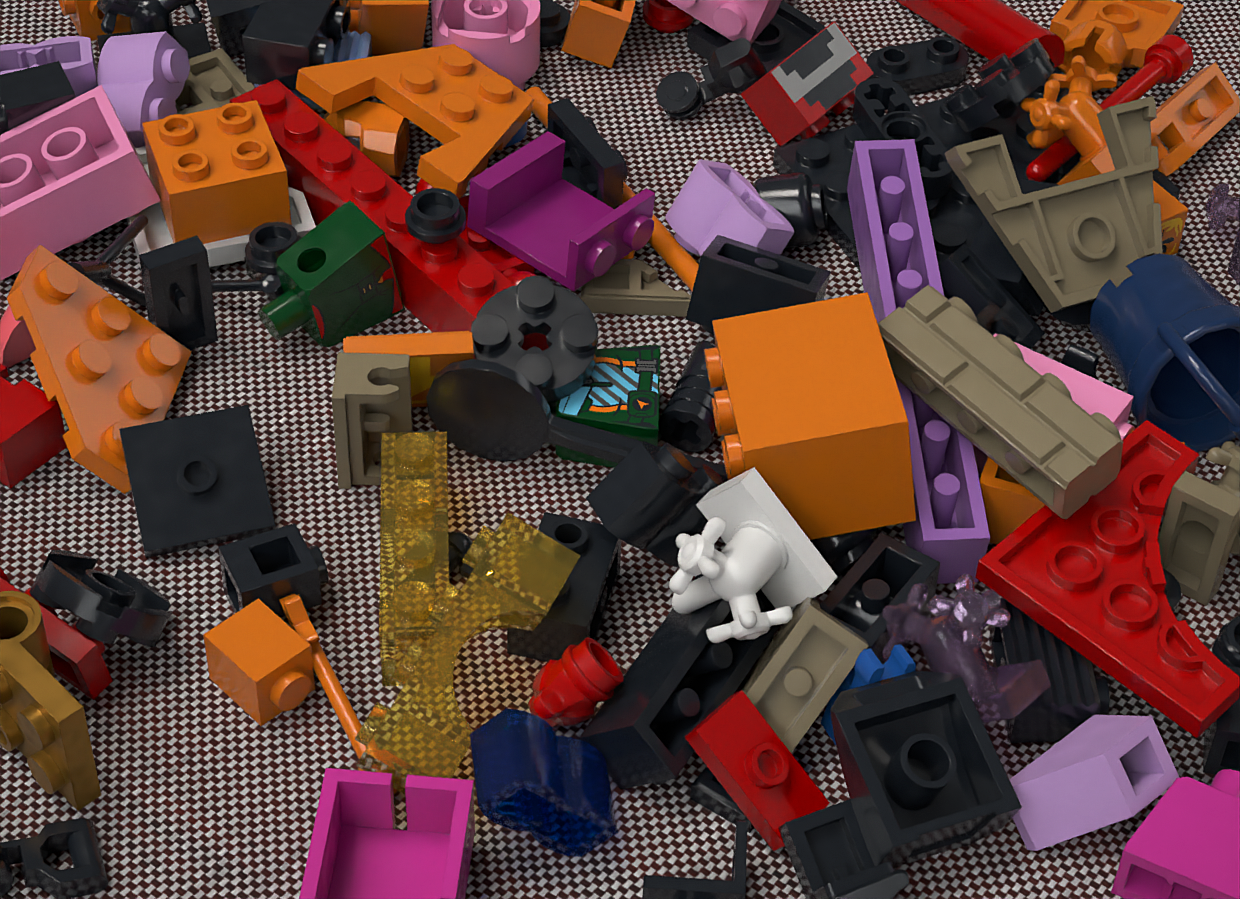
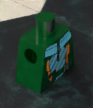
M660 345L597 349L594 369L588 380L571 395L557 401L547 402L550 406L551 414L555 417L635 440L645 441L657 446ZM556 445V455L562 460L615 468L619 464Z

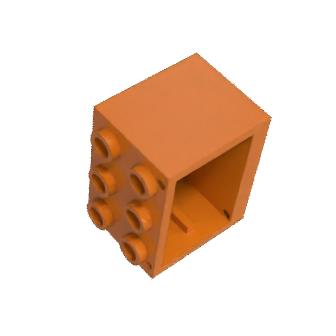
M868 292L712 321L716 347L704 349L710 387L722 386L721 391L714 392V398H711L718 437L724 436V441H721L728 480L755 467L810 540L916 521L909 422Z

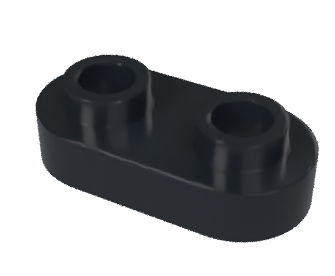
M944 36L899 46H886L872 52L868 56L866 63L874 72L868 79L883 78L894 81L904 89L908 96L951 88L965 80L969 54L957 41Z

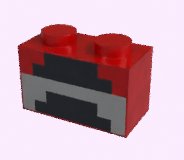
M833 21L740 95L781 147L798 134L804 140L813 137L831 123L825 113L832 109L835 115L838 116L854 104L856 87L873 75L874 72L836 22Z

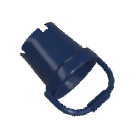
M1159 253L1139 258L1128 264L1126 267L1133 274L1132 276L1125 279L1118 287L1109 279L1100 289L1091 307L1090 330L1127 389V394L1134 396L1131 412L1138 426L1148 420L1178 441L1185 442V445L1195 452L1220 447L1224 442L1231 441L1236 437L1240 441V306L1233 305L1180 256Z

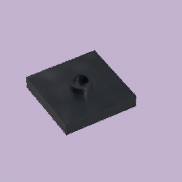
M249 405L119 429L145 558L244 539L276 528Z

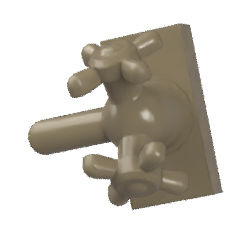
M1232 441L1224 442L1221 448H1211L1205 457L1213 463L1226 466L1221 479L1209 483L1185 471L1173 485L1158 538L1162 567L1177 579L1182 594L1205 606L1209 604L1219 591L1230 553L1232 555L1240 554V537L1238 535L1240 532V447Z

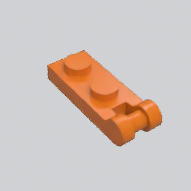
M1216 62L1196 73L1156 109V114L1163 124L1151 135V146L1158 147V170L1164 173L1166 177L1181 167L1240 112V98Z

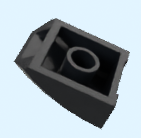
M928 671L909 672L842 691L831 707L832 726L841 769L854 813L874 866L890 861L893 869L901 865L961 846H969L1002 829L1022 808L962 677L958 674Z

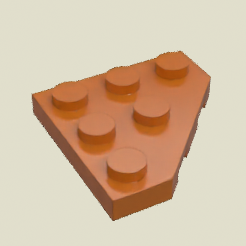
M39 245L26 257L7 296V301L15 320H25L36 347V350L30 354L47 399L48 401L57 400L64 415L69 431L63 435L71 458L126 494L131 490L119 429L164 421L192 351L48 249Z

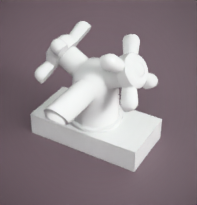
M753 467L711 489L696 504L708 522L701 535L690 536L682 533L677 536L675 541L680 549L678 553V565L680 568L670 579L669 588L674 592L672 606L680 614H689L721 598L729 602L734 621L706 630L707 637L711 642L720 643L731 637L737 640L755 639L767 633L773 625L788 623L793 617L791 607L802 603L807 597L811 599L824 593L838 576L759 472ZM719 537L726 543L721 552L714 549V544ZM704 575L691 582L693 576ZM760 589L775 607V610L761 612L756 596Z

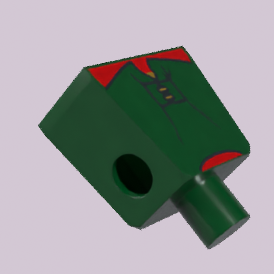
M351 200L343 204L277 258L275 267L284 294L260 308L258 313L264 326L276 340H280L297 328L302 327L321 347H332L342 342L343 338L354 336L405 310L385 232Z

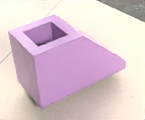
M1094 714L1009 779L1022 806L1012 818L1027 850L1038 851L1131 818L1166 791L1176 778H1180L1153 717Z

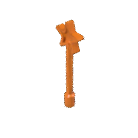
M293 593L279 599L291 628L311 645L313 669L361 762L358 770L392 773L384 756L376 754L319 643L320 638L308 617L299 594L295 595ZM392 774L393 793L395 794L399 786Z

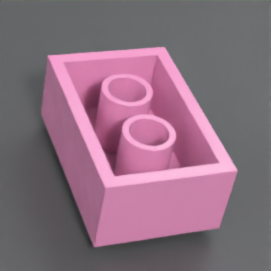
M102 85L0 135V281L19 272L26 257L39 245L55 254L73 244L81 243L91 235L125 218L135 216L143 209L161 201Z

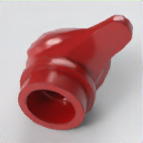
M587 637L577 646L569 645L561 659H550L543 665L534 678L532 685L534 694L528 702L529 710L533 717L547 729L558 725L563 727L576 726L595 714L598 702L607 701L613 696V689L624 680L622 671L614 658L600 643Z

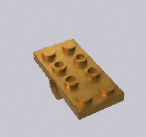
M2 591L0 592V745L9 752L17 748L27 758L29 769L38 784L49 794H53L58 790L79 811L101 796L84 707L55 678L42 612L38 602L33 597L22 592Z

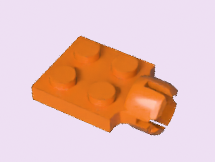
M1066 0L1051 20L1049 31L1058 35L1063 40L1065 46L1064 64L1058 66V69L1067 75V72L1071 69L1073 58L1078 55L1085 59L1086 66L1093 68L1098 74L1113 73L1118 76L1125 67H1144L1143 63L1147 49L1162 36L1174 33L1180 24L1184 5L1170 0Z

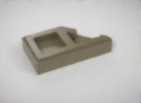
M621 259L613 264L604 275L593 278L581 287V300L592 313L686 317L691 295L684 290L675 291L658 279V271L644 261L637 259Z

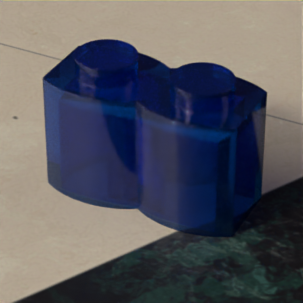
M504 709L470 734L478 806L481 812L492 822L512 830L531 832L534 839L545 848L559 854L574 857L584 856L618 833L607 762L602 753L594 746L576 738L557 736L552 726L542 718L516 709Z

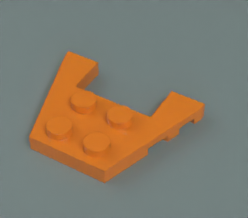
M455 44L304 67L298 70L295 88L330 114L370 96H376L444 144L420 156L417 176L434 188L445 189L454 193L458 199L465 194L470 179L487 168L488 159L495 150H502L530 118L534 102L532 96L515 86L508 78L499 75L475 59L468 51L459 48Z

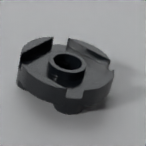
M1037 38L1032 39L1018 48L1009 58L1006 53H1002L986 63L977 72L982 81L974 87L971 83L964 85L947 97L943 103L964 132L972 131L998 117L999 114L996 110L1011 101L1016 105L1050 77L1055 70L1053 67L1055 64Z
M526 277L518 285L498 292L482 306L472 323L474 359L497 362L520 372L539 388L547 402L557 401L571 395L588 380L593 372L599 330L591 310L574 293L560 286H554L545 277ZM540 333L546 336V343L549 348L542 351L534 346L526 351L521 346L524 343L525 335Z
M51 550L29 592L33 598L52 608L59 610L67 609L79 616L76 623L77 629L98 641L112 644L120 633L139 644L148 647L156 646L173 612L168 611L171 604L167 598L147 583L119 568L115 576H111L107 573L93 570L98 561L97 559L72 551Z

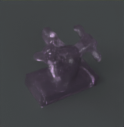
M962 574L956 580L955 586L958 594L953 600L944 596H934L927 603V608L933 614L938 615L933 618L920 614V609L928 595V586L921 583H916L910 588L906 603L903 602L897 606L887 605L884 607L882 615L887 620V632L890 639L882 650L883 660L886 662L889 659L894 645L902 644L904 646L910 640L921 644V649L931 672L955 673L962 677L983 723L1016 717L1051 686L1041 660L999 667L989 665L980 647L983 642L981 631L989 624L1003 628L1010 621L1011 616L1007 610L1001 608L1000 597L994 590L989 589L981 595L974 592V579L969 574Z

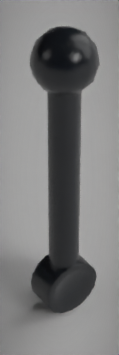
M266 274L262 279L211 280L212 292L263 291L269 298L273 299L284 294L278 274Z

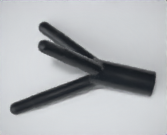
M145 215L138 216L96 260L71 262L68 264L94 283L101 284L142 307H146L145 294L113 277L110 264L148 224V218Z

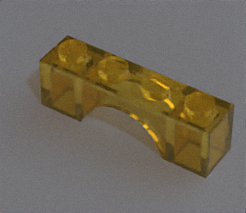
M447 431L382 433L379 601L382 686L451 684Z
M509 512L495 532L483 525L462 559V562L471 566L473 570L461 590L448 583L427 620L438 626L426 648H423L413 642L391 677L392 680L402 685L390 708H387L376 702L356 735L355 740L367 746L356 766L364 771L392 773L393 788L404 795L407 775L452 778L476 737V733L467 723L458 707L453 688V670L460 648L475 636L494 629L517 628L534 631L548 613L580 555Z

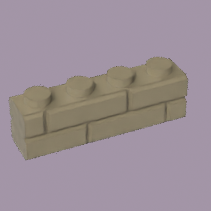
M927 285L907 300L905 307H898L878 323L894 377L1060 518L1065 520L1088 502L1092 494L1095 496L1116 479L1121 467L1123 441L1113 422L1098 412L1092 415L1088 414L1072 401L1070 391L1057 376L1051 373H1045L1042 376L1024 361L1018 346L1009 337L1002 334L994 337L977 323L974 312L962 299L952 297L948 300L934 287Z

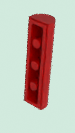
M895 0L990 61L1002 53H1006L1009 58L1018 48L1037 38L1055 64L1054 68L1064 64L1065 46L1063 40L1058 35L999 0Z

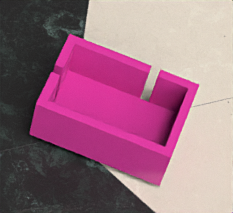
M326 768L299 899H465L475 835L474 780L407 775L405 783L407 830H396L392 773Z

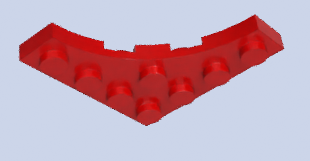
M1146 420L1122 440L1121 467L1115 480L1095 496L1092 494L1088 502L1066 520L1060 518L1049 507L1044 505L978 560L975 578L1187 732L1198 738L1240 698V676L1223 664L1202 643L1186 620H1177L1164 593L1166 579L1161 564L1160 545L1158 542L1160 523L1167 509L1173 485L1185 471L1191 474L1195 473L1200 454Z

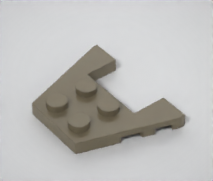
M1153 96L1111 106L1097 114L1115 170L1023 194L1002 134L958 145L945 152L947 162L1051 313L1095 301L1100 289L1109 279L1118 287L1125 279L1133 275L1126 267L1128 264L1139 258L1159 253L1163 254L1161 205L1154 203L1153 171L1159 168L1158 147L1151 146L1150 121L1157 118L1156 103Z

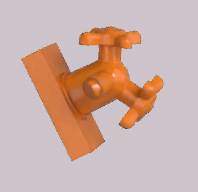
M1080 55L1073 58L1071 69L1067 72V75L1058 73L1050 75L1044 86L1043 98L1036 100L1034 98H1024L1020 103L1024 111L1030 112V120L1036 128L1026 136V140L1031 147L1048 148L1066 135L1081 155L1080 162L1057 183L1058 185L1115 170L1097 114L1103 111V109L1093 98L1092 92L1097 87H1116L1118 78L1113 73L1098 74L1093 68L1086 66L1085 59ZM1060 88H1068L1069 93L1063 96L1059 102H1056ZM1158 116L1150 121L1151 135L1163 124Z

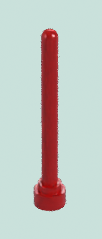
M1170 34L1162 36L1147 49L1144 57V67L1099 105L1105 110L1111 106L1139 100L1157 83L1176 82L1193 66L1194 55L1191 47L1179 36ZM1066 135L1054 142L1027 166L1026 177L1028 180L1044 182L1078 152Z

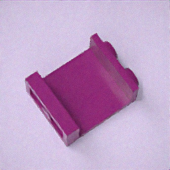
M547 131L470 179L467 227L570 290L576 291L593 278L604 275L613 264L624 258L631 251L640 250L647 244L654 230L652 216L655 193L646 188L616 209L611 208L562 179L566 141Z

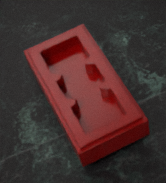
M743 690L726 699L685 736V739L773 851L785 846L778 829L781 825L824 809L830 804Z

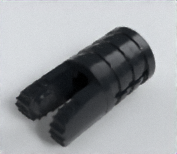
M705 340L699 341L693 349L676 383L670 400L658 421V429L663 439L674 448L685 452L705 450L710 445L716 431L711 398H714L715 391L722 390V386L710 387L704 349L714 348L715 346Z

